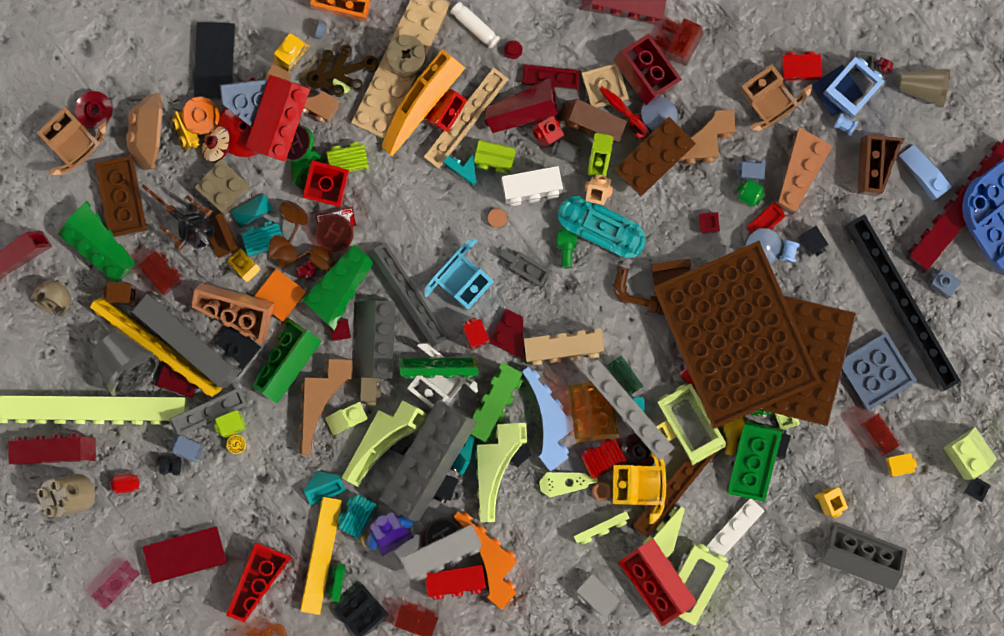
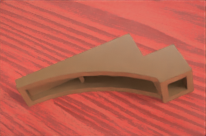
M734 109L714 111L713 118L707 125L691 137L696 145L678 162H684V165L695 164V161L703 160V163L715 162L714 159L719 157L717 136H720V139H729L731 135L736 133Z
M329 359V364L325 363V375H328V378H305V382H301V393L304 394V401L300 403V413H304L303 420H300L299 431L303 432V440H299V451H302V455L311 456L312 442L320 416L333 395L348 380H352V360Z

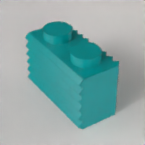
M274 221L263 223L261 228L256 229L255 226L244 229L245 232L241 233L249 257L269 251V243L274 235L283 236L279 223H274Z
M356 494L355 497H350L346 505L349 509L346 514L342 512L337 523L340 524L339 529L359 539L377 504Z

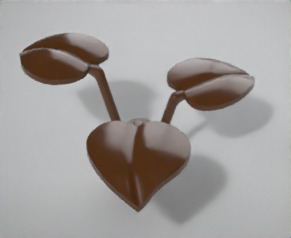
M284 200L280 204V213L285 220L295 223V227L289 240L281 235H274L271 238L269 258L276 259L277 264L282 268H288L293 261L297 262L304 256L310 255L309 259L315 266L329 271L336 263L331 253L323 247L313 246L311 251H306L298 256L297 250L292 246L291 242L299 224L306 225L308 217L304 209L298 204Z

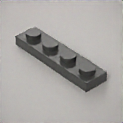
M239 387L169 420L178 437L214 421L218 417L246 406L247 403Z

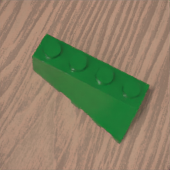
M85 201L66 221L58 235L113 282L118 283L128 276L136 262L122 244L116 242L111 230L106 229L101 222L100 216L95 214L91 210L89 202Z
M288 317L285 321L286 327L284 331L280 332L277 337L279 341L275 349H271L268 354V363L263 364L252 386L276 404L284 396V393L322 342Z

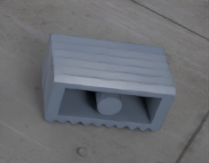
M181 435L178 438H174L171 448H173L172 453L198 463L204 449V444Z

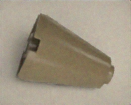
M951 69L903 72L902 75L898 76L897 86L900 87L902 92L944 107Z

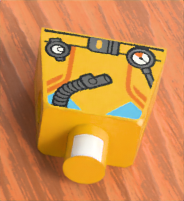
M289 33L274 53L273 64L290 73L310 45L295 34Z

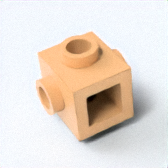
M603 175L592 176L591 180L587 181L584 192H587L585 201L604 205L607 198H611L613 187L610 186L611 179Z

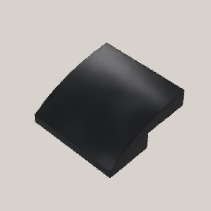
M363 584L333 609L355 636L368 635L389 616L388 612Z

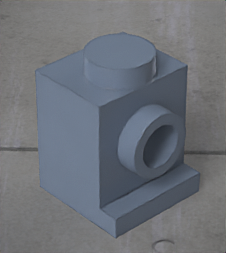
M747 159L745 162L738 163L737 174L740 175L739 180L752 179L753 181L762 182L765 177L766 160H761L760 163H757V160Z

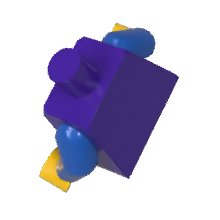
M394 512L387 516H379L376 522L370 526L371 533L360 537V540L364 547H368L371 550L378 548L383 557L414 538L409 529L413 525V520L407 519L403 515L397 516Z

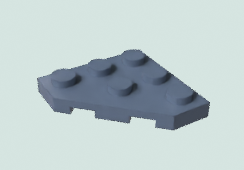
M268 79L220 85L222 104L252 127Z

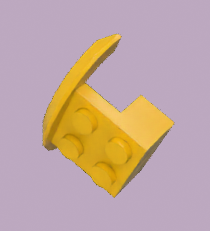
M651 452L656 466L613 465V504L655 505L654 511L650 514V524H653L661 516L664 509L666 471L664 460L661 459L659 461Z

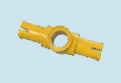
M743 417L723 425V434L726 437L724 454L736 456L737 442L740 439L745 421Z

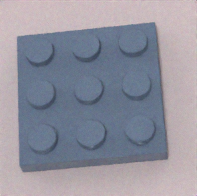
M887 332L846 356L842 368L844 375L867 411L917 382Z

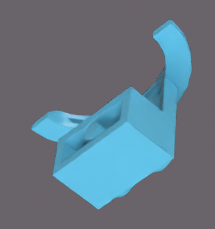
M467 240L426 285L425 297L439 285L466 310L471 308L494 282L480 268L478 269L464 256L478 240Z

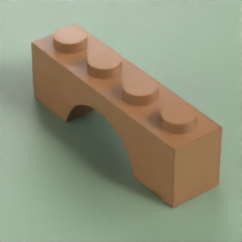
M272 64L264 78L269 79L271 74L291 81L290 73L275 64ZM322 91L314 97L307 98L303 113L307 114L310 112L315 115L314 119L317 121L330 123L341 103L340 100Z

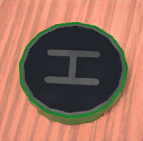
M303 125L297 126L286 160L300 163L311 155V149L315 141L313 133L309 128Z

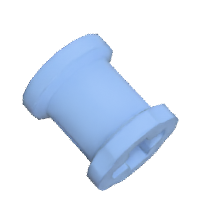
M841 113L833 128H838L848 133V136H851L858 122L846 118Z
M784 240L782 255L779 256V260L796 263L795 255L800 244Z

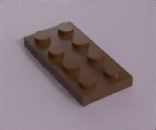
M668 117L614 171L642 197L696 143Z
M128 156L95 163L107 230H111L114 234L113 238L148 231L134 157Z

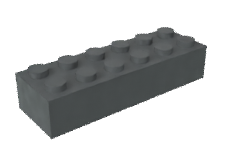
M146 294L132 312L217 386L228 387L242 371L238 367L240 363L233 357L229 358L224 355L225 350L217 344L215 346L210 343L211 338L205 333L196 331L195 328L197 326L190 320L186 321L181 318L182 313L174 307L167 306L168 301L162 296Z
M438 399L380 500L407 519L419 522L477 421L450 403Z

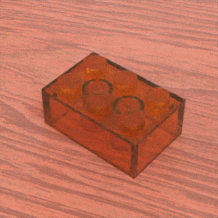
M591 382L568 385L575 442L619 438L615 409Z

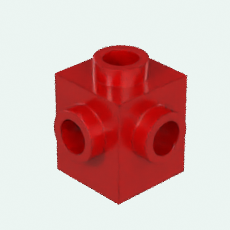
M554 116L537 120V124L531 127L533 136L540 142L542 147L564 136L560 128L561 125Z

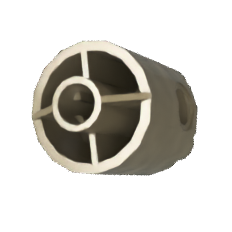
M74 474L46 480L41 488L37 490V497L40 500L45 516L56 518L89 510L94 502L95 491L89 478L82 474Z

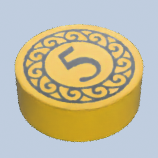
M233 435L227 440V449L233 454H240L246 449V441L240 435Z

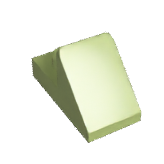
M360 402L343 410L341 409L325 418L332 435H336L368 420Z

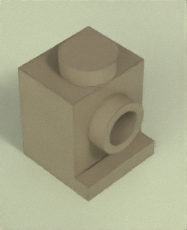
M361 378L360 401L365 402V405L376 406L377 398L381 397V387L377 386V383H381V378Z

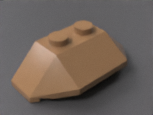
M161 93L147 95L130 110L128 116L127 149L142 170L155 169L156 166L155 161L159 151L162 120Z

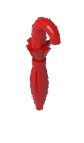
M601 86L599 90L606 100L615 109L624 113V116L628 117L631 126L635 125L642 132V134L637 133L635 137L641 140L647 138L649 130L640 120L641 117L631 113L616 94Z

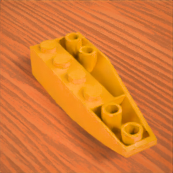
M442 49L416 80L399 106L381 145L391 156L395 154L465 69L446 50Z

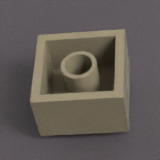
M220 159L195 186V189L226 216L251 187Z

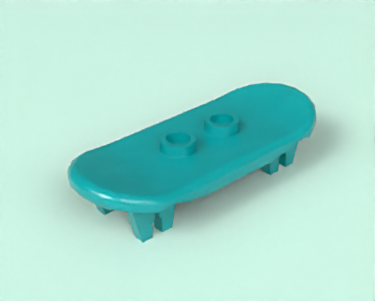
M582 196L569 197L559 206L558 220L566 230L623 258L637 257L643 251L646 244L644 230L632 220L600 204L585 201L586 198Z

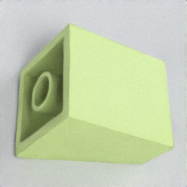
M973 427L943 448L964 480L975 479L987 471L997 459L976 427Z

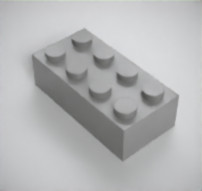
M470 525L401 558V561L410 580L415 579L417 582L426 578V573L431 570L436 573L444 569V564L451 562L453 565L463 560L461 556L468 553L471 556L480 552L479 547L482 544L473 525Z

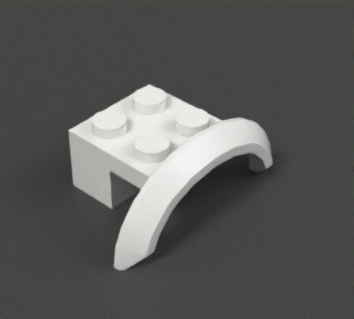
M428 344L417 345L432 358L444 357ZM454 375L453 378H444L443 376L424 378L423 376H417L407 388L432 409L438 399L450 403L464 384L476 393L478 392L477 383L471 378L462 377V375Z

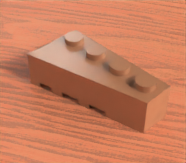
M800 127L795 134L776 203L781 209L792 215L796 212L832 148V145Z
M201 283L194 290L191 307L213 319L220 320L225 326H231L240 331V334L246 337L249 336L255 339V342L262 344L268 338L274 302Z

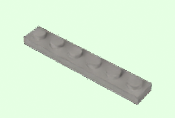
M596 360L583 372L659 461L674 449L673 445L599 360Z

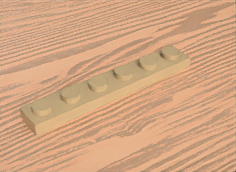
M493 68L466 102L449 132L444 131L424 158L440 169L446 157L451 155L509 79Z

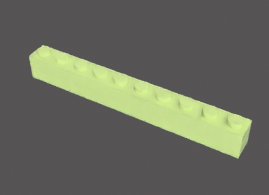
M0 396V423L4 424L8 423V420H15L17 424H27V420H35V424H46L47 420H54V424H66V420H73V424H85V421H93V424H104V421H112V424L123 425L124 421H131L132 425H143V421H151V425H162V421H170V418L187 411V398Z

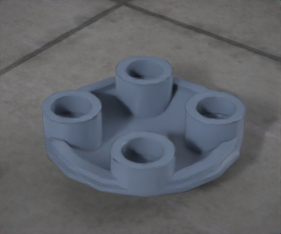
M659 97L647 106L645 104L642 106L641 118L647 128L655 131L668 117L675 123L677 122V109L666 98Z
M758 228L748 237L745 246L760 241L769 263L772 264L779 258L782 251L780 237L775 231Z

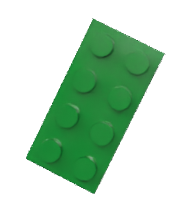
M476 357L399 358L400 376L408 379L415 378V376H423L424 378H434L435 376L453 378L454 375L472 378L474 375H478V364Z
M744 421L727 494L763 502L766 501L782 436V429Z

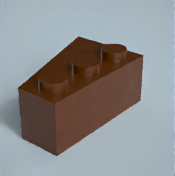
M579 99L564 101L557 119L559 123L582 131L590 137H594L595 133L611 135L614 137L613 143L620 141L627 123L626 120Z
M878 135L861 137L857 194L877 196L884 192L892 172V166L897 159L898 151L901 144H903L904 138Z

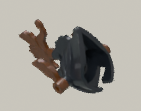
M144 184L141 186L165 206L170 215L179 221V240L162 225L159 227L176 242L175 246L181 250L187 242L196 249L205 247L207 244L200 239L199 232H206V235L211 239L213 238L215 228L206 220L213 212L208 207L204 209L187 195L185 198L200 209L202 213L183 215L173 205L165 203Z

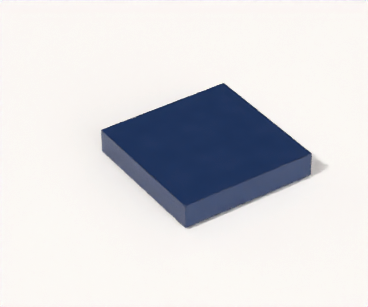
M843 64L812 84L813 91L831 117L842 110L823 93L845 69ZM849 73L835 87L851 103L864 96Z

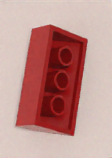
M270 74L245 147L285 162L310 89L304 85Z
M653 538L618 562L661 626L666 625L697 604L693 595Z

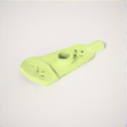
M547 472L539 481L540 491L549 498L586 489L589 484L598 483L597 478L592 480L586 473ZM566 479H570L572 481L571 486H566Z

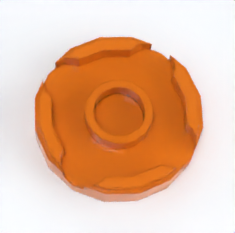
M205 97L192 98L186 102L181 112L183 125L188 131L196 135H205L211 132L217 126L220 117L217 106Z

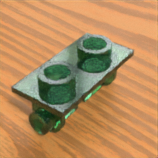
M622 355L606 365L615 380L629 396L644 387Z

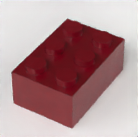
M650 34L645 35L621 50L613 59L646 106L673 89L682 80Z

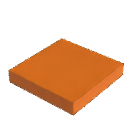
M276 268L254 297L274 302L272 314L284 322L307 292Z

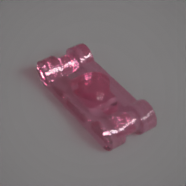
M127 560L91 596L94 600H98L102 604L101 607L105 610L140 575L137 570L130 566L131 564ZM124 571L129 575L126 580L121 576ZM105 590L111 594L108 598L103 595Z

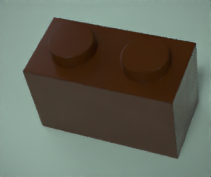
M107 282V286H104L103 297L111 304L135 305L136 286L131 283Z

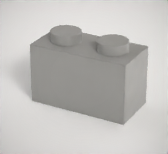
M593 574L575 590L579 593L576 597L584 604L588 602L592 606L590 610L598 618L601 615L605 618L620 602Z

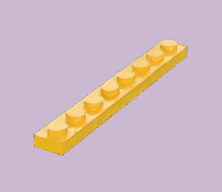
M101 297L93 301L90 308L98 316L104 317L113 327L119 328L153 352L160 361L170 365L172 370L185 376L190 383L196 384L205 394L213 397L222 390L223 387L217 386L183 355L113 304L107 302L106 299Z

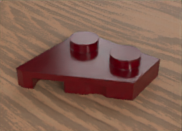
M505 309L489 344L523 359V316Z

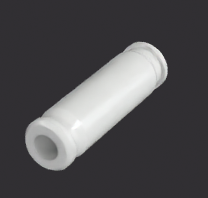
M458 2L451 9V14H454L456 19L484 44H487L489 48H493L500 40V37L496 36L494 31L467 7L463 6L461 2Z

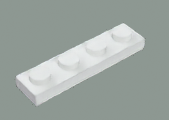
M748 499L706 545L710 548L708 552L714 555L719 553L724 556L763 514L764 510L754 500ZM707 562L712 568L714 567L713 564Z

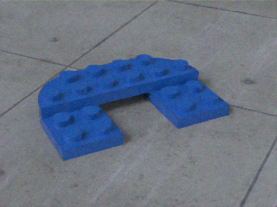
M1002 159L981 177H976L970 183L963 199V217L968 230L990 264L999 273L1004 275V213L1002 211L1004 209V159Z

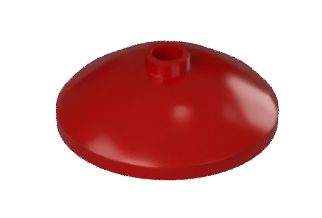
M226 107L219 115V122L216 127L222 126L230 131L232 140L228 153L243 158L260 154L245 147L252 127ZM242 124L247 125V128L245 130L240 129V126Z

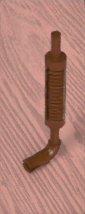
M618 266L615 282L612 285L616 298L622 303L648 307L647 312H657V314L663 315L664 312L657 296L651 295L649 300L630 296L626 292L629 268L625 267L622 275L623 267Z

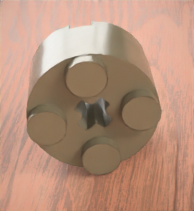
M403 34L395 38L387 49V59L391 70L401 77L418 74L423 69L426 60L423 44L417 38ZM409 53L410 58L406 57L403 59V54Z

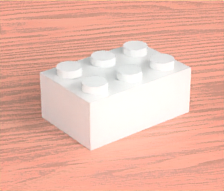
M559 166L502 176L501 180L505 204H510V206L521 205L522 201L527 200L529 203L538 202L543 197L555 199L563 191Z

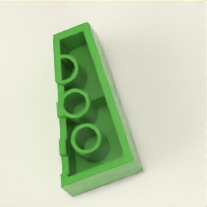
M503 362L501 363L497 374L494 376L488 391L485 393L479 408H477L473 416L477 424L470 435L485 443L487 440H492L496 433V430L493 428L496 423L500 424L505 416V413H503L505 406L510 407L514 396H512L514 389L519 390L524 381L521 379L522 372Z

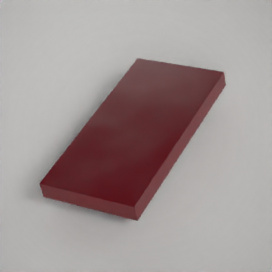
M218 526L142 546L151 584L227 564Z

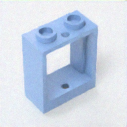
M857 57L849 63L823 93L850 118L857 114L885 82L882 80L883 77L875 70L872 71L867 67L868 64L862 58L858 59ZM853 66H856L875 83V86L857 106L835 89L837 84Z

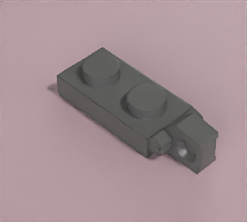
M503 249L499 257L507 261L505 265L509 269L541 288L551 273V270L519 251L514 250L511 254Z

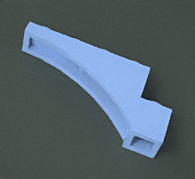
M527 367L522 371V374L535 394L543 425L542 454L539 458L551 472L569 458L567 455L569 453L568 449L563 443L559 445L558 441L575 429L574 424L576 422L570 414H564L562 411L564 407L558 399L554 400L550 396L552 391L546 383L544 385L538 380L540 376L534 368L530 370Z

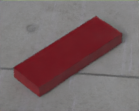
M524 64L522 84L536 85L551 78L554 88L579 90L581 70Z

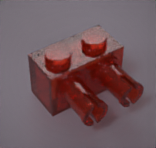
M685 18L681 25L666 19V24L663 23L662 30L674 34L673 40L671 41L657 35L656 38L658 40L655 39L654 41L659 48L667 51L671 60L687 66L704 34L702 27Z

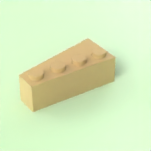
M595 329L594 332L583 330L574 332V334L562 333L552 337L547 335L524 339L526 363H531V366L542 365V361L550 360V363H559L564 358H569V361L580 360V356H588V359L599 358V354L604 352L602 329Z

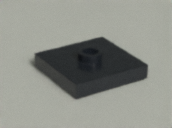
M231 326L226 329L214 344L215 346L216 344L225 350L224 355L229 358L233 357L240 363L238 367L242 371L237 377H239L262 348L251 338L240 334V331Z

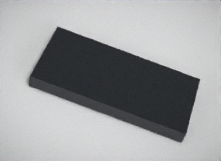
M197 22L194 97L221 99L220 85L233 83L235 23Z

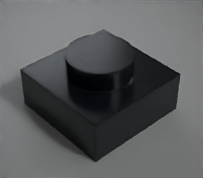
M521 445L511 458V462L518 468L532 454Z
M976 477L970 480L964 493L979 502H983L991 485Z

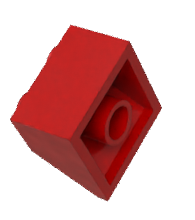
M312 160L303 198L341 208L349 170Z

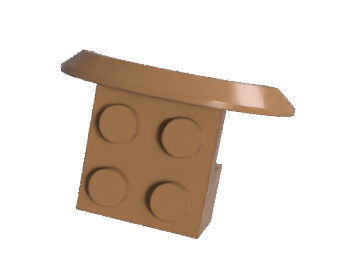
M773 64L741 86L740 92L762 120V122H756L749 127L750 130H765L787 116L809 97L812 85L810 84L804 88L794 99L784 86V79Z
M64 107L37 132L47 145L66 163L61 167L53 168L48 174L52 176L64 175L84 162L105 138L106 122H103L98 127V132L94 138Z

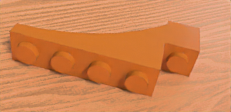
M458 511L454 518L464 528L473 525L482 544L479 549L489 582L490 594L487 598L502 610L517 593L514 590L516 586L508 579L506 582L502 580L517 563L515 560L517 556L509 549L505 552L500 547L502 543L494 536L490 539L485 534L487 530L480 524L475 526L471 522L473 518L465 511L462 514Z

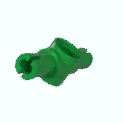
M562 225L559 231H557V248L561 251V268L570 269L572 268V254L577 246V235L566 230Z

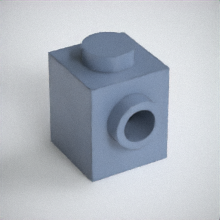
M944 268L939 271L935 270L929 278L931 280L929 286L947 299L952 296L962 282Z

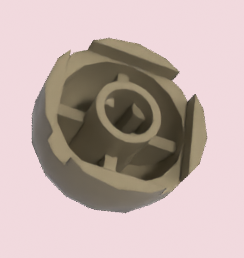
M59 280L40 283L31 295V299H36L34 303L39 308L50 314L55 311L59 313L57 316L60 317L65 315L71 303V296L66 285Z

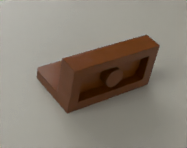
M223 213L215 215V219L208 221L215 228L213 238L209 237L218 258L239 250Z
M690 259L652 264L651 270L654 287L689 272L691 267Z

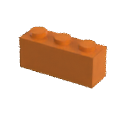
M311 0L310 6L312 10L367 23L371 1Z

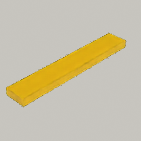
M322 497L300 607L301 612L320 615L342 500Z

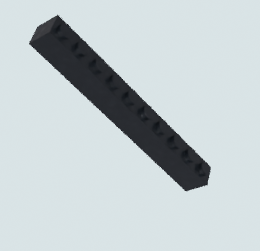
M864 214L848 223L845 228L939 391L943 392L960 383L961 380L866 215Z

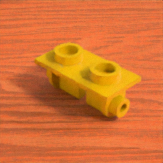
M175 112L171 117V126L179 136L178 142L180 146L184 148L185 152L191 147L196 148L200 146L198 135L188 131L182 123L181 112Z

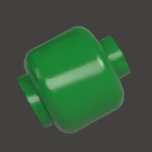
M752 179L746 180L745 183L741 181L736 189V192L739 193L737 199L749 207L758 206L765 195V192H763L764 187Z

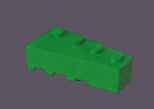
M354 244L307 293L302 301L335 330L340 316H343L346 306L355 296L356 289L359 284H362L374 262Z

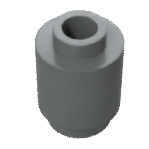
M561 139V141H555L551 154L556 155V158L572 163L573 160H578L581 150L577 149V144Z

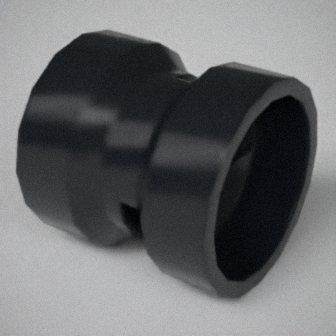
M161 456L159 464L160 475L172 473L174 476H180L181 457L169 458L168 456Z

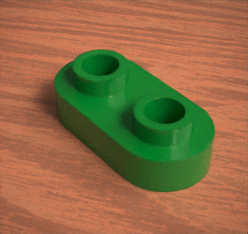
M338 563L337 567H333L332 578H335L334 586H330L328 597L332 598L331 602H340L346 564Z

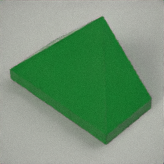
M311 150V155L305 161L300 163L291 162V182L303 191L305 190L312 160L324 163L326 160L313 150Z

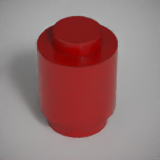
M138 474L114 475V479L110 481L111 490L115 491L116 494L131 493L140 489Z

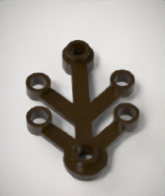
M345 44L341 47V54L332 70L325 72L329 62L334 60L333 52L325 50L317 70H312L307 74L306 83L312 89L323 87L334 93L336 97H342L345 93L344 87L340 84L333 85L326 81L334 78L350 86L355 92H359L363 88L362 81L360 79L353 80L347 77L346 74L363 69L367 72H374L378 68V61L374 56L370 55L366 56L361 62L343 67L347 58L353 52L351 46ZM346 48L350 49L348 53H344L343 50ZM331 54L332 56L331 58L327 59L325 58V55ZM372 60L373 64L368 65L367 61ZM314 76L319 77L317 81H312ZM360 83V87L355 88L354 84ZM341 88L342 92L336 93V89Z

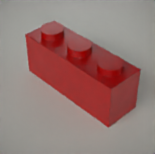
M482 565L426 573L427 577L425 580L428 597H432L433 600L444 599L445 594H452V597L463 596L465 591H471V594L482 593V589L486 588Z

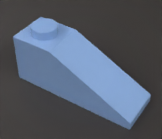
M912 145L898 156L932 201L952 188L942 173L915 145Z

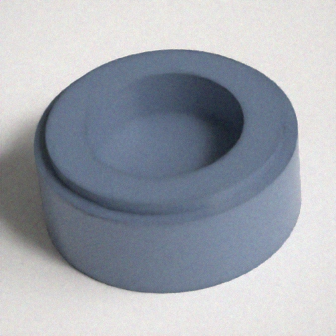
M319 21L314 38L322 39L327 24L325 21Z

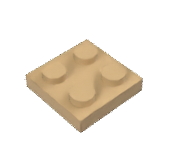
M616 64L586 71L581 74L590 105L597 108L611 105L599 90L601 86L616 94L622 101L629 100L621 70Z

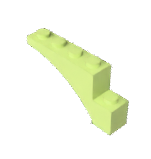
M403 400L394 417L378 410L342 479L359 487L375 462L402 438L415 431H420L429 414Z
M526 423L497 424L496 438L498 444L477 445L475 457L478 461L476 477L479 480L477 497L480 500L478 516L481 523L495 522V506L499 485L511 458L523 443H527Z

